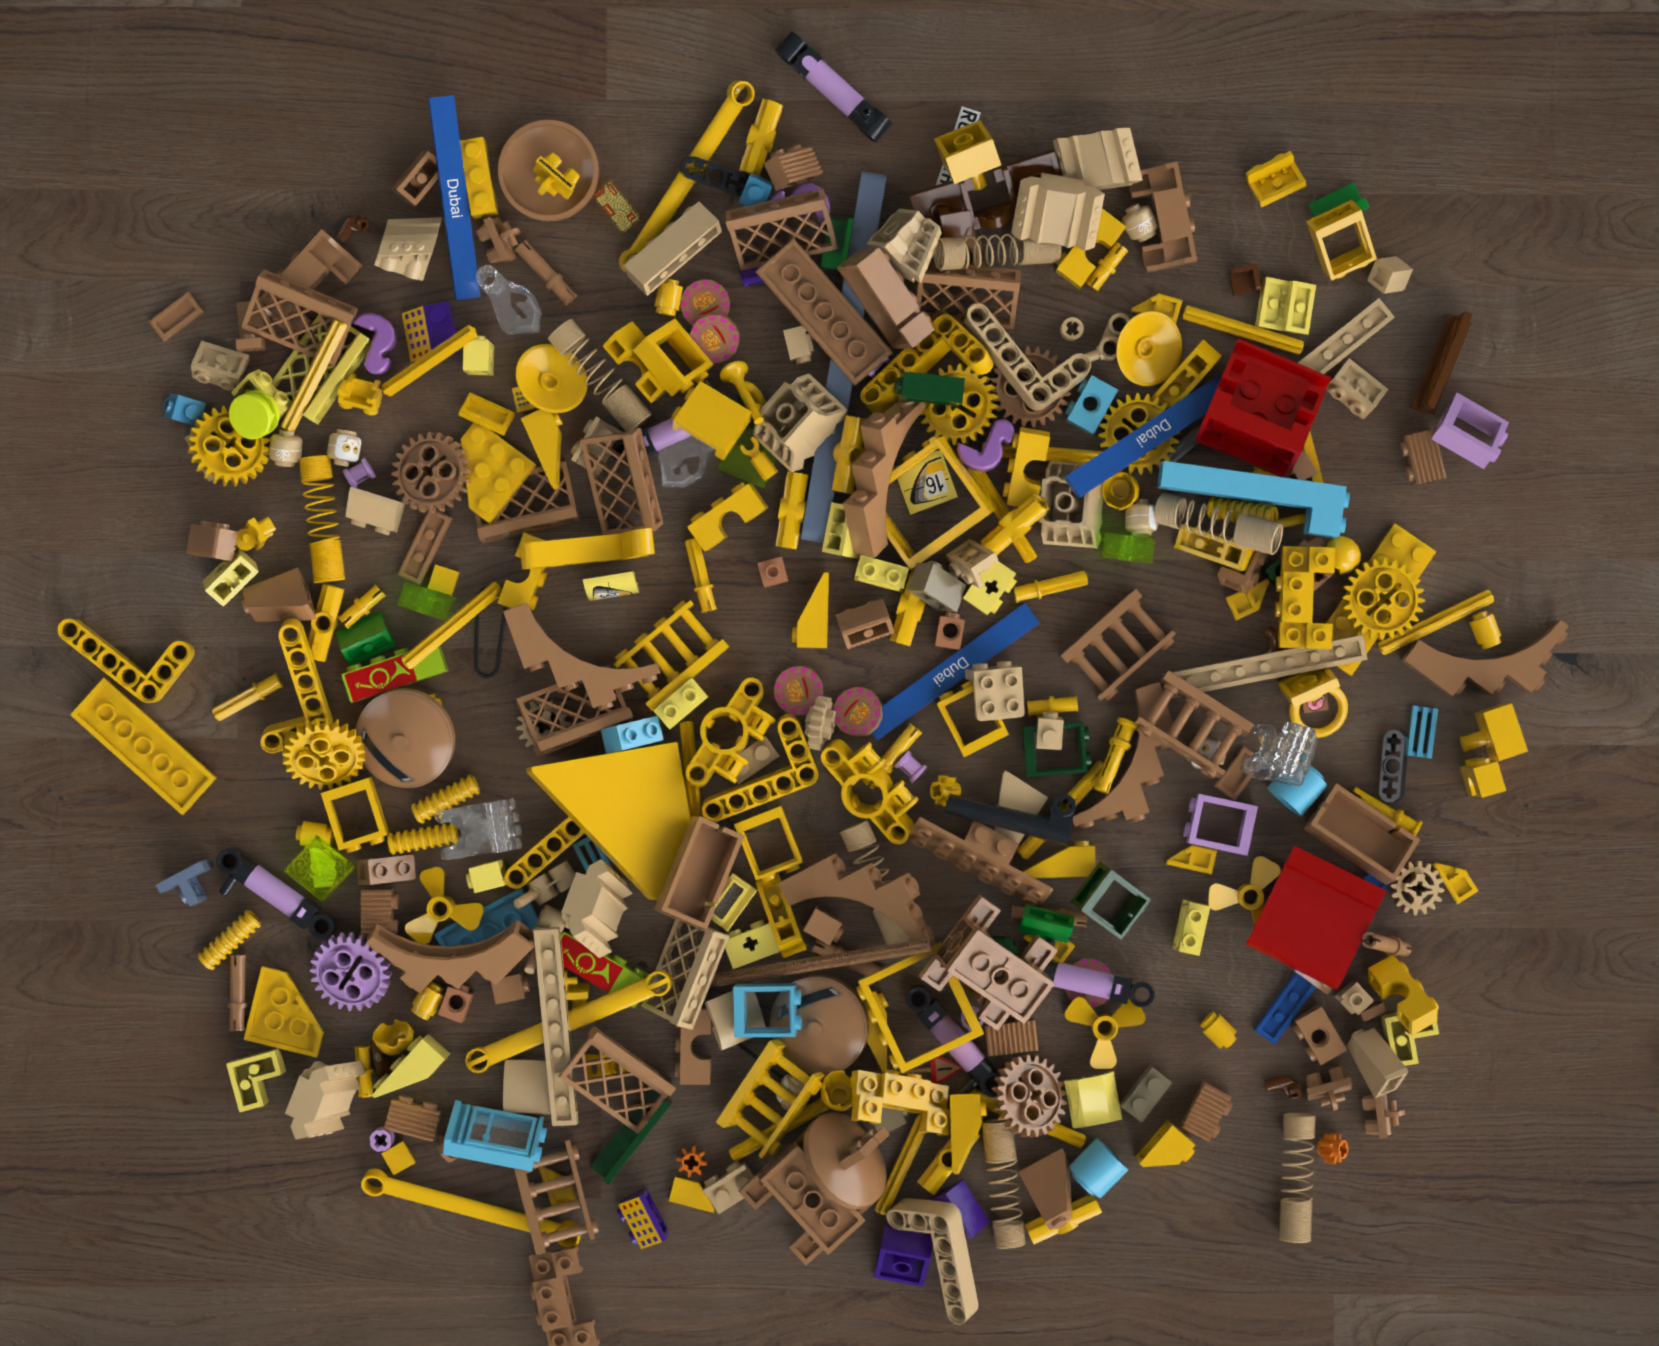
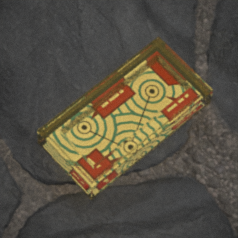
M611 179L595 190L592 197L621 234L642 219Z

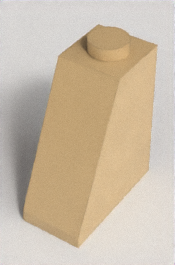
M1004 770L1001 777L998 805L1037 815L1048 797ZM994 826V831L1018 844L1025 835Z
M1375 1028L1367 1031L1360 1029L1354 1032L1347 1044V1048L1374 1098L1396 1090L1408 1073L1406 1066Z

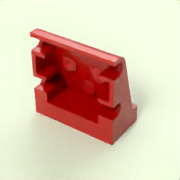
M1238 338L1194 441L1276 476L1289 478L1303 450L1312 423L1332 377Z
M1294 846L1245 945L1337 990L1362 942L1363 935L1367 932L1386 894V890Z

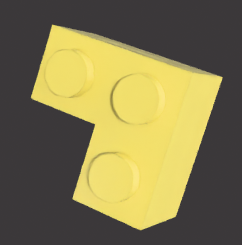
M1397 1012L1380 1015L1384 1039L1388 1046L1405 1066L1419 1064L1414 1039L1439 1034L1437 1022L1411 1035L1397 1018Z
M279 1048L235 1059L226 1064L239 1113L262 1107L269 1103L263 1080L282 1075L286 1072Z

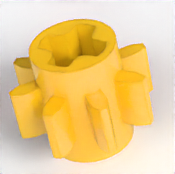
M938 776V782H932L930 795L936 800V805L946 806L949 793L961 795V787L959 783L955 782V777Z

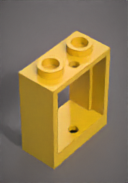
M1353 200L1306 221L1322 270L1331 281L1342 278L1347 273L1357 268L1365 267L1377 259L1362 210ZM1353 224L1360 246L1329 261L1322 238Z
M676 319L671 320L645 337L633 350L671 397L680 391L682 394H685L695 385L694 382L698 384L700 381H704L709 376L707 371L714 365ZM668 341L692 372L683 376L659 345Z
M971 680L962 684L963 690L954 694L951 690L939 696L941 701L936 703L963 757L1009 735L1002 720L998 719L994 720L998 727L997 729L964 745L945 706L974 692L973 681Z
M372 777L321 793L339 851L346 849V852L350 853L362 849L361 843L370 841L372 846L385 841L384 836L390 832ZM366 790L379 831L345 842L332 800Z
M782 805L734 824L736 831L745 835L741 844L756 881L762 879L764 883L777 878L775 873L785 870L787 874L800 869L799 864L803 863V859ZM779 818L795 858L760 871L745 831Z

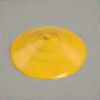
M1148 311L1136 315L1124 326L1117 342L1116 351L1117 361L1122 373L1128 380L1140 386L1160 384L1173 374L1181 358L1182 338L1177 325L1170 317L1160 312Z
M553 344L533 346L522 354L517 363L516 381L526 400L538 409L550 413L568 412L582 402L587 392L588 385L585 384L587 374L577 375V369L581 362L569 365L568 361L573 353L570 352L561 356ZM574 356L570 363H573L579 359L576 356ZM583 366L581 367L579 373L585 371Z

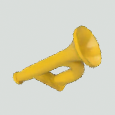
M734 361L727 364L720 372L721 380L735 385L746 408L752 412L751 417L754 419V423H762L764 419L759 411L767 402L756 385L744 381V376L748 372L747 364L743 361Z

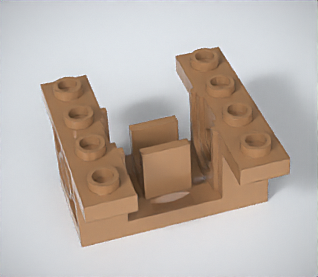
M979 894L918 976L938 991L943 989L952 975L987 998L976 1016L998 1031L1009 1015L1025 1024L1055 983L1043 970L1058 950L1037 934L1019 957L1003 947L986 932L1001 910ZM1002 970L1001 976L994 977L996 972Z
M807 1128L738 1190L754 1210L758 1209L768 1198L774 1195L805 1229L788 1246L805 1266L823 1250L829 1255L866 1221L862 1214L870 1207L850 1209L823 1196L822 1190L814 1179L807 1174L804 1135ZM810 1193L818 1194V1201L814 1205H809L805 1202L807 1195Z

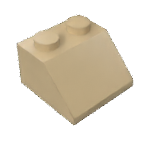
M350 487L345 517L351 518V524L365 528L367 523L376 526V532L389 535L390 531L397 533L406 504Z

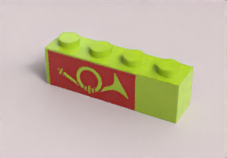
M441 645L412 669H408L401 660L409 652L408 647L395 651V656L385 659L384 655L370 660L371 664L364 667L361 666V663L347 667V673L341 675L350 702L355 703L386 691L448 672L449 669Z
M565 929L561 934L564 967L607 993L614 992L647 978L649 975L638 967L633 970L626 966L627 961L616 954L613 957L607 954L598 958L574 938L571 931Z

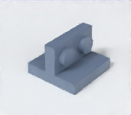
M210 859L200 861L156 884V887L161 894L179 886L180 890H178V893L185 904L188 903L190 907L207 900L208 897L197 876L209 871L214 866Z

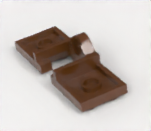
M1052 149L992 169L996 183L1005 180L1010 201L973 212L968 191L975 189L971 177L956 184L953 181H949L910 193L909 197L913 210H918L924 218H929L940 226L937 208L947 207L949 212L969 209L973 230L1002 227L1014 218L1020 181L1031 176L1040 178L1041 173L1061 176L1055 151Z

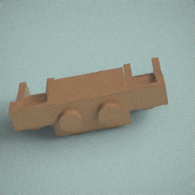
M1178 162L1140 170L1143 180L1128 186L1130 198L1133 200L1151 196L1154 215L1159 224L1157 230L1160 244L1141 248L1145 272L1151 273L1197 262L1192 232H1195L1193 217L1188 216L1187 207H1190L1188 192L1184 193Z
M321 229L302 251L299 249L292 255L290 265L285 270L283 268L280 269L276 274L314 290L330 272H333L341 281L347 284L362 265ZM266 291L259 298L263 306L274 302L271 294ZM286 301L281 303L286 316L298 312L293 302ZM277 306L265 309L267 315L273 321L282 318ZM300 315L289 319L294 332L305 328ZM306 316L309 324H311L312 321ZM284 322L278 324L285 332L290 334Z
M578 1245L549 1250L540 1255H536V1253L529 1255L534 1278L533 1286L530 1287L531 1297L533 1301L537 1302V1323L539 1326L542 1325L543 1332H546L549 1346H598L600 1344L599 1338L596 1339L595 1319L576 1322L577 1319L567 1275L583 1271V1266L579 1264L577 1255Z

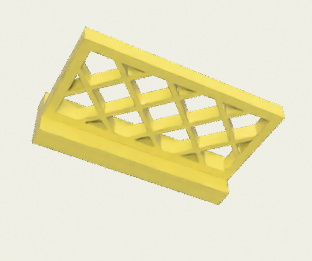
M319 315L311 325L321 322ZM321 326L312 329L313 333L317 330L318 333L314 335L319 341L323 340V337L327 334V332H322ZM352 326L349 331L356 335L351 344L343 346L342 350L346 351L344 354L341 351L336 366H328L324 372L325 381L321 386H317L315 390L317 392L315 395L313 394L303 416L317 425L339 396L337 395L338 388L343 379L348 380L350 374L355 373L370 348L372 340ZM308 332L300 340L299 343L301 345L307 346L311 339ZM293 350L272 380V384L277 388L281 380L290 379L292 392L285 394L288 397L292 396L293 400L298 392L294 378L306 376L310 368L309 357H311L304 353L300 354L301 352ZM304 358L306 371L293 373L292 365L295 360ZM289 399L288 403L291 405L293 401Z

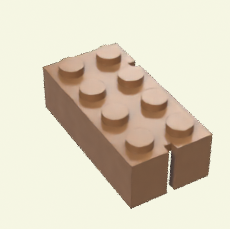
M879 247L870 248L869 250H858L840 264L837 269L891 349L915 347L934 331L930 317L924 311H919L916 296L903 284L904 279L902 275L893 269L889 263L890 258L884 250Z
M1337 783L1327 789L1317 805L1318 809L1312 813L1303 830L1385 885L1397 879L1420 841L1419 838L1402 827L1389 834L1388 832L1396 827L1397 824Z
M692 816L654 910L695 928L707 930L715 908L704 905L706 902L718 903L745 835L726 827H719V824L701 816Z

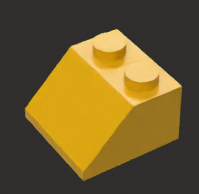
M1167 1119L1135 1158L1142 1167L1179 1165L1182 1160L1186 1162L1195 1152L1193 1150L1195 1144L1191 1138Z

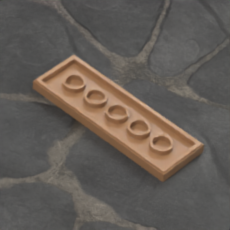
M794 238L755 271L854 386L893 353Z

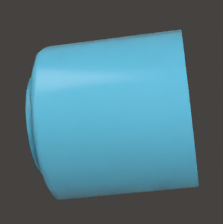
M1293 757L1268 785L1267 790L1285 807L1302 817L1327 788V784L1323 780L1324 777L1314 767L1302 759L1299 760Z
M1098 1138L1069 1165L1073 1178L1092 1196L1096 1195L1098 1198H1102L1129 1170L1116 1154Z

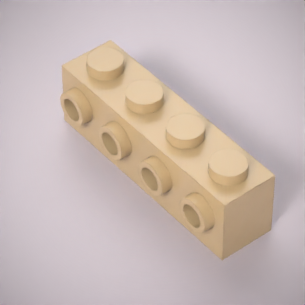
M700 202L688 207L678 220L669 223L665 227L664 232L657 238L648 241L643 250L638 254L632 255L624 265L627 276L648 296L722 232L719 220Z

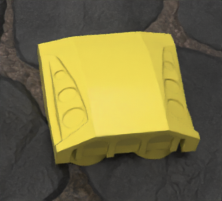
M1108 1071V1073L1097 1076L1093 1075L1087 1078L1082 1077V1079L1064 1080L1073 1129L1122 1120L1114 1071Z

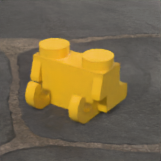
M351 373L348 380L343 379L338 388L339 406L344 409L356 407L363 409V412L367 415H376L382 399L381 381L368 382L357 379V374Z

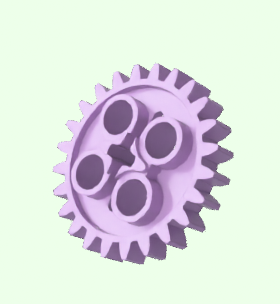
M343 932L339 934L338 938L332 935L328 942L325 940L314 953L316 956L311 960V963L314 965L310 968V972L315 974L311 982L319 983L315 991L323 990L324 993L321 998L329 996L331 998L329 1005L336 1001L338 1002V1009H341L344 1004L347 1005L348 1011H351L354 1005H356L359 1011L362 1010L364 1004L366 1007L371 1008L373 1002L378 1003L381 996L385 995L387 992L386 988L391 983L389 978L392 975V971L386 970L391 965V962L383 961L385 957L373 951L363 941V934L358 939H355L353 932L349 934L348 938L345 937ZM342 953H347L351 959L345 958ZM358 955H361L362 960L344 988H340L339 985ZM363 966L369 967L372 972L366 971ZM330 972L336 973L338 977H333ZM351 985L357 986L360 991L354 990Z

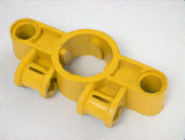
M745 679L726 707L716 708L704 717L700 728L703 743L686 769V777L692 786L696 788L705 786L714 772L735 784L737 781L736 777L742 767L747 766L749 763L738 755L745 749L749 735L759 741H763L764 733L771 723H775L776 720L757 707L764 695L763 686L758 679ZM748 686H757L759 692L755 696H748L745 693ZM721 716H729L732 721L737 724L740 722L743 726V736H739L735 747L730 749H720L719 745L715 743L711 745L707 740V729L714 725V719ZM695 769L704 771V777L699 781L691 778V773Z
M831 740L821 754V761L843 786L841 797L846 809L857 817L870 818L890 842L894 844L905 843L914 826L912 819L906 811L919 798L909 792L904 786L905 782L903 780L893 785L890 776L880 768L886 760L880 758L871 748V742L866 743L854 753L843 740ZM830 750L836 751L839 757H834ZM861 778L874 781V784L882 790L883 802L879 800L874 805L862 803L857 794L853 793L852 786ZM895 826L902 827L905 833L899 832Z

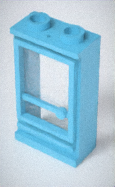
M455 1100L444 1138L443 1155L532 1172L534 1163H539L542 1148L539 1147V1143H544L547 1128L543 1127L544 1117L540 1116L539 1119L461 1104V1101Z

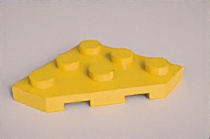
M473 423L461 438L462 449L467 451L463 458L471 460L465 466V468L472 470V473L465 475V478L471 480V483H466L469 508L487 523L491 524L533 471L536 464L490 429Z
M262 966L244 1040L317 1058L324 1031L289 973Z

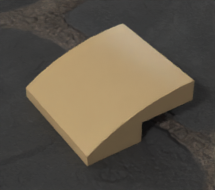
M733 991L704 1003L714 1025L711 1028L721 1051L753 1038L734 1037ZM747 992V1028L765 1027L755 992Z
M505 1060L503 1083L504 1112L551 1115L546 1061Z

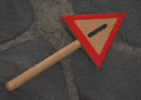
M937 1056L930 1060L931 1067L910 1069L904 1073L901 1070L896 1071H899V1075L931 1072L932 1083L941 1084L964 1069L956 1061L943 1056Z

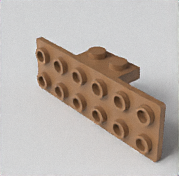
M922 817L918 818L911 829L908 839L915 846L932 851L937 858L954 863L961 871H969L978 876L980 881L995 885L1004 894L1013 895L1021 899L1024 904L1041 907L1053 890L1050 886L1009 865L1019 845L1017 842L977 821L972 823L964 840Z

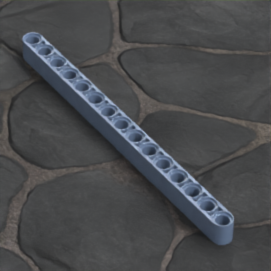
M865 171L861 173L848 258L858 250L870 249L866 243L878 231L887 175ZM844 279L842 295L863 318L865 309ZM830 360L826 390L847 409L848 414L852 383L836 364ZM845 421L837 423L835 433L827 437L815 451L801 540L818 543L824 542L830 506L835 492L832 490L837 462L834 460L833 451L835 446L841 442Z

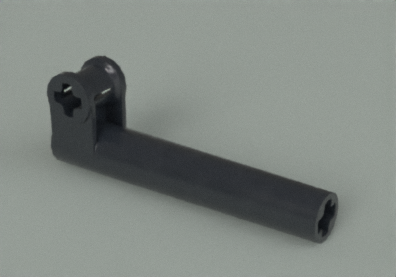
M949 793L945 813L1067 846L1072 831L1076 803L1070 795L1061 794L1052 802L1048 817ZM1061 803L1065 804L1067 809L1065 812H1061V807L1059 806Z

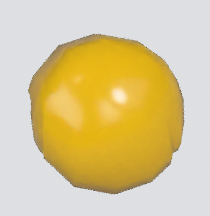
M1120 471L1102 483L1101 494L1108 506L1124 510L1136 502L1139 497L1140 488L1137 480L1131 474Z
M1340 536L1326 543V547L1335 548V568L1339 569V574L1350 573L1360 563L1361 552L1353 539Z
M395 1019L393 1025L379 1024L373 1032L372 1039L381 1052L392 1056L402 1053L411 1045L414 1031L407 1022Z
M843 1070L831 1071L822 1082L823 1085L820 1089L821 1099L833 1110H848L853 1105L851 1078Z

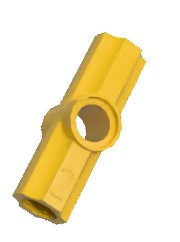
M762 99L755 123L752 124L747 137V148L742 158L740 172L746 175L751 173L757 176L761 175L767 154L771 152L776 137L775 130L783 105L772 100Z
M849 415L845 417L841 442L835 446L833 451L834 460L837 462L832 490L854 493L855 478L851 464L865 452V449L862 447L863 437L860 425L867 419Z
M787 472L783 498L781 497L779 507V527L775 546L797 550L800 525L803 524L806 507L805 495L809 475Z
M1037 493L1033 494L1020 507L1012 510L998 522L999 525L980 541L982 546L992 550L998 556L1012 542H1016L1031 529L1030 526L1050 510L1047 505L1048 503Z
M914 569L910 572L905 592L902 593L896 611L897 618L893 626L894 634L890 635V641L906 646L911 645L917 622H920L925 606L924 601L907 591Z
M328 584L322 585L315 612L316 619L311 620L312 627L308 639L314 660L326 662L333 632L337 627V617L345 590L343 588ZM322 616H326L330 620V626L327 630L319 626V619Z
M977 1134L974 1143H975V1142L977 1141V1139L980 1137L979 1134ZM951 1138L938 1151L937 1156L917 1180L923 1188L935 1195L953 1172L952 1164L945 1165L942 1163V1156L947 1152H952Z
M1087 1194L1072 1201V1219L1068 1220L1067 1224L1059 1229L1049 1230L1042 1216L1025 1223L1024 1225L1033 1244L1055 1234L1067 1233L1075 1229L1079 1223L1102 1213L1094 1195Z

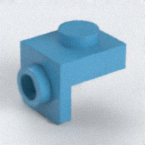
M751 173L739 203L744 204L745 207L767 202L774 186L773 183Z
M171 393L163 405L164 417L195 426L196 420L202 419L206 403Z

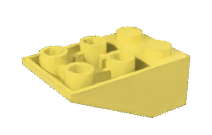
M427 1034L424 1038L419 1036L407 1048L410 1053L407 1056L403 1054L390 1067L393 1072L390 1075L386 1073L373 1086L376 1091L372 1096L376 1098L429 1078L451 1053L431 1035Z

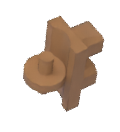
M500 217L484 219L485 224L479 227L476 232L482 242L492 239L495 247L486 251L489 262L497 263L516 259L517 255L513 247L518 245L515 236L521 233L518 227L511 229L509 222L502 223Z
M1342 1066L1329 1070L1330 1083L1323 1084L1319 1073L1307 1075V1100L1311 1101L1328 1096L1327 1098L1319 1099L1321 1107L1330 1105L1332 1111L1338 1110L1337 1102L1345 1100L1344 1093L1334 1094L1352 1089L1351 1077L1347 1078Z
M1373 1094L1362 1097L1364 1111L1376 1110L1377 1119L1365 1120L1366 1134L1379 1135V1139L1387 1138L1388 1135L1392 1134L1390 1117L1392 1126H1398V1116L1405 1115V1109H1397L1396 1100H1389V1109L1387 1094L1374 1098Z

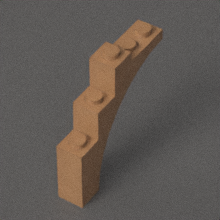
M898 400L884 414L874 412L860 425L865 452L851 464L857 490L843 503L854 554L875 558L888 545L886 501L892 468L908 430L926 408L925 403Z
M528 603L503 611L524 669L530 668L532 672L545 667L544 662L549 661L558 689L564 687L565 692L579 687L578 682L583 680L592 708L598 707L599 711L613 707L612 701L617 700L613 690L618 689L619 693L634 688L632 683L642 680L643 684L657 680L656 675L661 673L657 663L640 668L613 669L581 661L562 650L545 634L536 622Z
M1556 620L1542 636L1528 646L1509 655L1486 660L1454 657L1435 650L1421 640H1415L1401 661L1447 696L1459 695L1467 685L1464 682L1466 679L1486 694L1498 693L1506 684L1505 677L1525 692L1532 693L1533 690L1538 691L1545 682L1543 677L1547 672L1540 668L1539 665H1545L1553 654L1550 652L1555 644L1560 645L1568 634L1565 631L1569 626L1562 620Z
M1160 682L1134 689L1138 707V718L1141 717L1146 720L1163 693ZM1166 706L1154 726L1168 733L1173 725L1168 706ZM1138 732L1135 749L1129 765L1118 783L1109 791V794H1106L1095 804L1074 814L1073 826L1079 825L1080 829L1095 825L1093 820L1102 817L1104 821L1117 818V812H1122L1124 820L1130 819L1131 823L1145 819L1144 814L1150 811L1141 783H1145V786H1150L1160 782L1159 777L1164 776L1155 747L1159 746V749L1162 750L1168 748V746L1152 736L1148 738Z
M835 853L778 883L789 906L806 899L824 896L843 897L859 901L879 910L894 921L911 941L929 938L931 947L936 944L933 931L930 927L926 926L920 907L913 901L914 898L921 894L918 891L919 885L917 881L911 877L909 872L884 885L882 875L874 867L873 863L847 875L844 862Z
M517 919L504 931L486 940L460 946H432L400 937L376 923L370 930L366 943L373 951L382 954L390 960L395 967L401 968L400 979L406 986L420 993L437 975L446 983L458 989L475 971H478L484 979L490 980L497 985L534 947V934L530 928Z

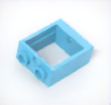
M796 983L736 984L733 987L734 1037H795L798 1034L797 1030L802 1029V1017L797 1015V1005H801V990H797ZM747 992H789V1027L747 1028Z

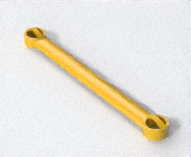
M736 80L729 85L726 100L690 156L707 161L710 160L743 106H747L753 101L755 91L750 83ZM747 87L748 95L746 99L738 103L736 99L743 88ZM692 161L691 164H686V168L689 169L688 174L690 175L692 172L701 173L703 169L694 166L695 161ZM680 171L631 248L625 250L620 255L619 265L625 273L624 265L627 262V257L629 259L632 255L638 254L645 248L648 241L657 238L664 231L694 185L695 181L683 177Z
M656 970L647 978L569 1010L570 1032L653 996L665 995L672 988V977L664 970ZM656 974H661L665 977L656 983H650L652 977ZM668 983L666 990L661 992L654 990V988ZM542 1022L485 1047H475L466 1055V1066L474 1073H482L491 1065L543 1044ZM475 1051L485 1054L471 1061V1056ZM487 1060V1065L484 1068H476L474 1066Z
M380 1169L368 1170L361 1182L363 1191L370 1196L386 1194L530 1233L525 1213L387 1177L386 1173ZM367 1179H378L383 1186L374 1187L368 1183ZM543 1219V1222H539L541 1232L546 1231V1233L579 1225L572 1220L559 1223ZM581 1235L572 1239L560 1240L557 1243L565 1248L576 1246L580 1241Z

